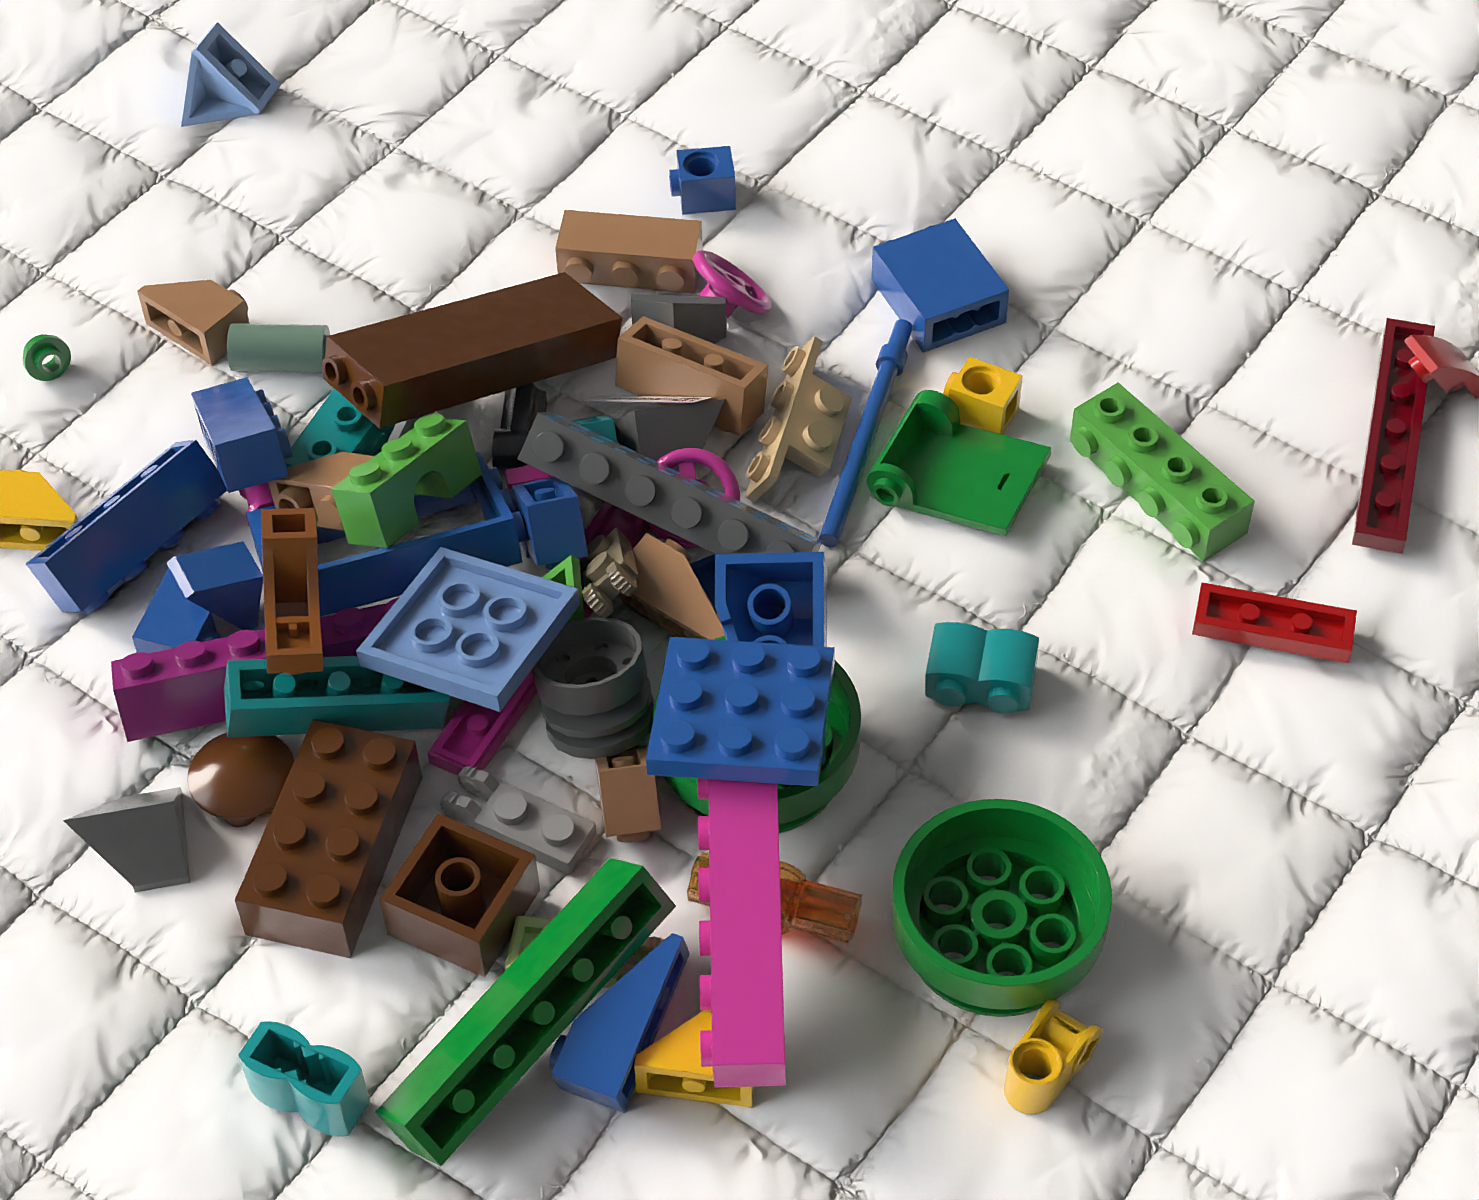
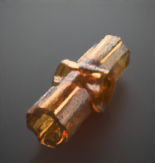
M702 852L700 856H697L691 870L687 898L688 901L710 907V902L699 903L698 868H709V854ZM779 861L782 935L789 932V929H794L848 944L852 940L858 924L862 906V894L806 880L805 875L798 868Z

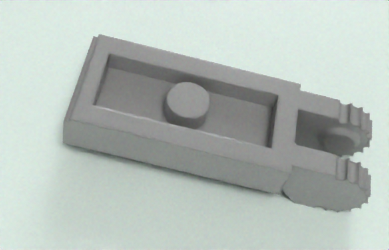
M464 767L457 776V780L467 792L469 791L472 795L475 794L477 797L487 801L483 808L471 798L454 791L446 792L439 801V805H441L444 813H447L449 817H453L454 820L457 819L465 825L535 854L536 861L566 875L571 873L597 834L595 822L503 781L499 784L489 773L478 770L476 767Z

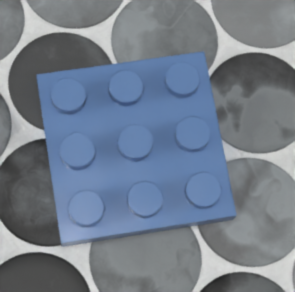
M440 547L356 650L359 664L362 667L500 712L580 605L578 589Z

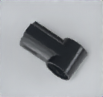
M534 383L505 391L500 428L494 429L492 441V465L497 467L499 472L505 473L507 469L528 465L518 460V456L537 413L546 412L547 410L546 391L540 390Z

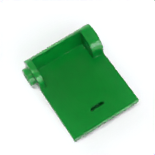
M923 390L914 398L867 476L866 482L873 497L883 505L895 506L1007 536L1052 454L1051 447L960 424L959 410L948 396L934 390Z

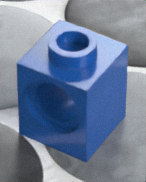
M719 146L676 150L677 169H669L671 197H680L682 215L736 210L735 171L731 147Z

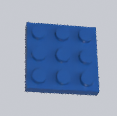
M670 637L646 755L647 775L818 786L835 664V647Z

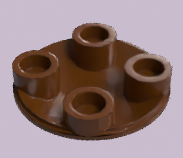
M226 732L207 742L196 753L188 770V788L195 803L205 812L225 819L233 827H244L251 824L256 816L266 813L275 807L295 760L289 747L277 736L227 737Z

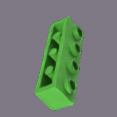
M1119 382L1074 408L1070 442L1081 456L1088 457L1097 465L1113 485L1121 487L1137 501L1144 513L1154 517L1167 528L1182 547L1189 548L1204 562L1248 533L1255 501Z

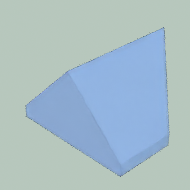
M218 22L210 28L191 52L181 127L257 115L281 86Z

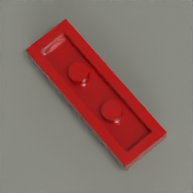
M1201 582L1192 635L1349 663L1357 610Z

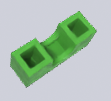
M440 414L424 416L414 423V428L400 438L385 443L380 453L368 462L353 467L349 471V476L331 488L349 544L380 548L390 547L420 523L414 505V494L452 498L482 475L467 421L447 419Z

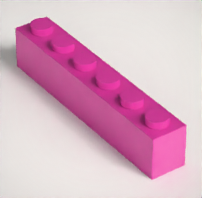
M697 778L698 799H709V816H698L699 850H709V868H698L699 903L710 902V921H699L700 956H711V975H700L701 1011H711L712 1030H700L701 1067L713 1068L714 1088L786 1086L777 784Z

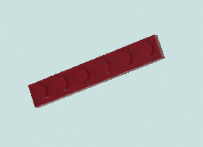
M1387 318L1352 545L1403 554L1407 540L1427 384L1423 382L1408 363L1415 355L1404 340L1410 335L1434 336L1435 326L1392 318Z

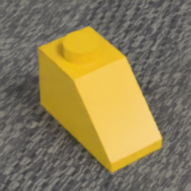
M0 470V548L42 551L78 522L76 513L40 472Z
M711 1011L700 1012L636 1055L634 1064L636 1093L752 1108L755 1086L714 1088L713 1068L701 1067L700 1030H712Z

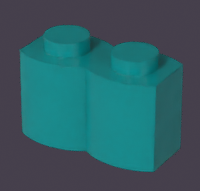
M936 623L925 673V696L951 707L979 703L1002 714L1030 710L1038 660L1039 637L1013 629L985 630L966 623Z
M271 1021L260 1022L238 1054L249 1089L260 1102L278 1111L299 1112L307 1124L322 1133L332 1136H349L370 1104L362 1069L350 1055L330 1046L310 1045L303 1034L288 1025Z

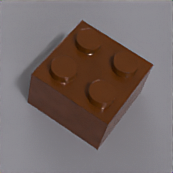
M437 813L380 898L387 935L485 978L512 936L516 917L526 914L540 891L536 856L531 852Z

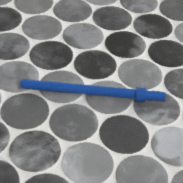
M900 319L895 322L889 341L881 347L876 360L878 372L819 535V539L823 540L822 544L825 546L835 547L838 545L895 378L901 375L908 358L906 347L913 330L912 324L907 320Z

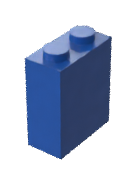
M956 218L873 246L871 280L899 320H907L912 324L911 337L923 353L1006 323L1009 289Z

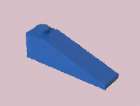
M824 552L715 554V608L726 640L827 647V570ZM825 739L821 764H825Z

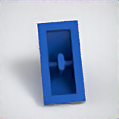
M244 541L177 555L167 562L187 600L241 630H254L257 627L263 574Z

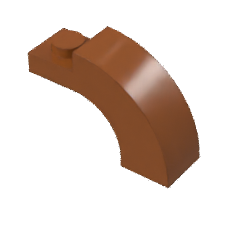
M315 508L261 509L267 674L285 673L298 675L305 672L323 671V652L319 610Z

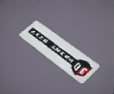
M598 396L581 401L695 403L713 397Z

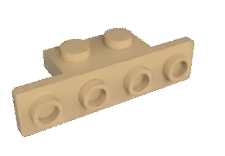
M815 336L802 348L795 346L783 363L782 371L786 373V376L772 396L770 405L775 408L773 415L767 420L758 437V441L763 443L762 448L752 460L746 473L750 483L745 498L752 502H755L776 483L785 458L819 478L831 468L852 397L812 374L823 343L822 340Z

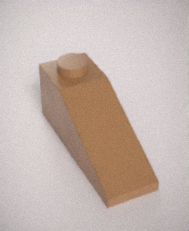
M646 533L633 549L638 576L636 577L637 589L630 596L620 592L618 596L622 603L676 637L716 639L725 636L720 619L689 564L690 554L671 539H667L663 543Z

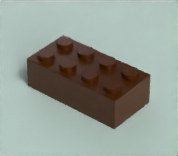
M312 719L235 898L245 935L351 959L422 779L415 740Z

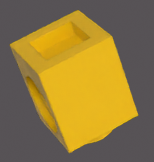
M969 356L959 373L952 372L950 374L943 394L956 404L959 410L960 424L1003 435L1019 409L1023 375Z

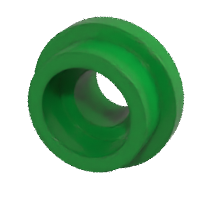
M37 335L31 338L23 349V366L28 374L36 380H54L60 377L70 365V349L61 338L55 335ZM54 355L49 362L42 364L47 356Z

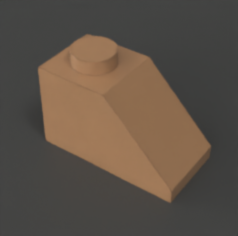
M211 279L144 285L137 290L146 324L211 366L227 354V336L231 323L250 324L247 313L248 305L245 299L237 291L227 290Z
M647 746L633 747L617 755L595 758L606 837L617 836L618 842L645 840L650 837L649 831L661 830L655 775H647Z

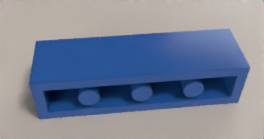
M248 377L191 392L204 440L228 493L289 476L284 459L293 457L291 446L285 429L281 428L277 414L274 415L270 402L266 400L263 389L255 391Z
M197 440L175 442L26 563V566L62 612L90 613L109 599L110 595L107 591L118 581L126 582L140 574L147 567L145 559L157 549L159 551L166 550L177 543L184 536V532L181 529L193 519L196 521L201 520L213 513L221 504L218 498L227 489L217 467Z

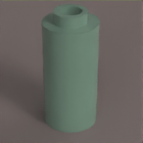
M231 323L227 336L229 368L231 371L323 373L322 362L325 358L327 336L330 335V329L328 325Z

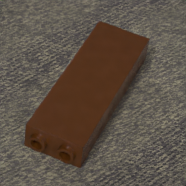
M566 272L329 335L326 340L325 358L322 362L323 379L380 429L614 359L617 355L618 337H620L623 317Z

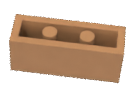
M564 210L555 247L557 273L566 272L579 284L695 293L699 272L694 266L693 256L697 251L703 250L702 221Z
M643 316L618 337L615 386L632 392L637 396L713 397L699 402L726 399L714 426L722 431L740 436L764 413L769 365ZM659 403V404L664 405V406H671V405H680V404H688V403Z

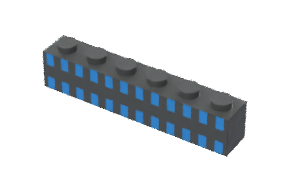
M553 412L537 413L518 456V460L715 554L818 552L823 540Z

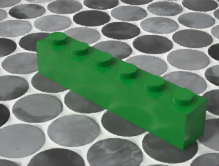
M609 858L381 1104L375 1113L411 1152L442 1166L676 907L674 902L644 866Z

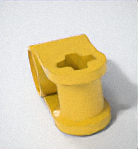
M1055 999L1048 1000L1042 1006L1031 1023L1030 1028L1017 1045L1013 1047L1009 1057L1004 1083V1095L1014 1109L1025 1114H1038L1046 1111L1053 1105V1102L1075 1073H1078L1086 1065L1103 1033V1028L1098 1025L1092 1024L1088 1027L1060 1010L1061 1003ZM1034 1073L1043 1079L1033 1080L1023 1074Z

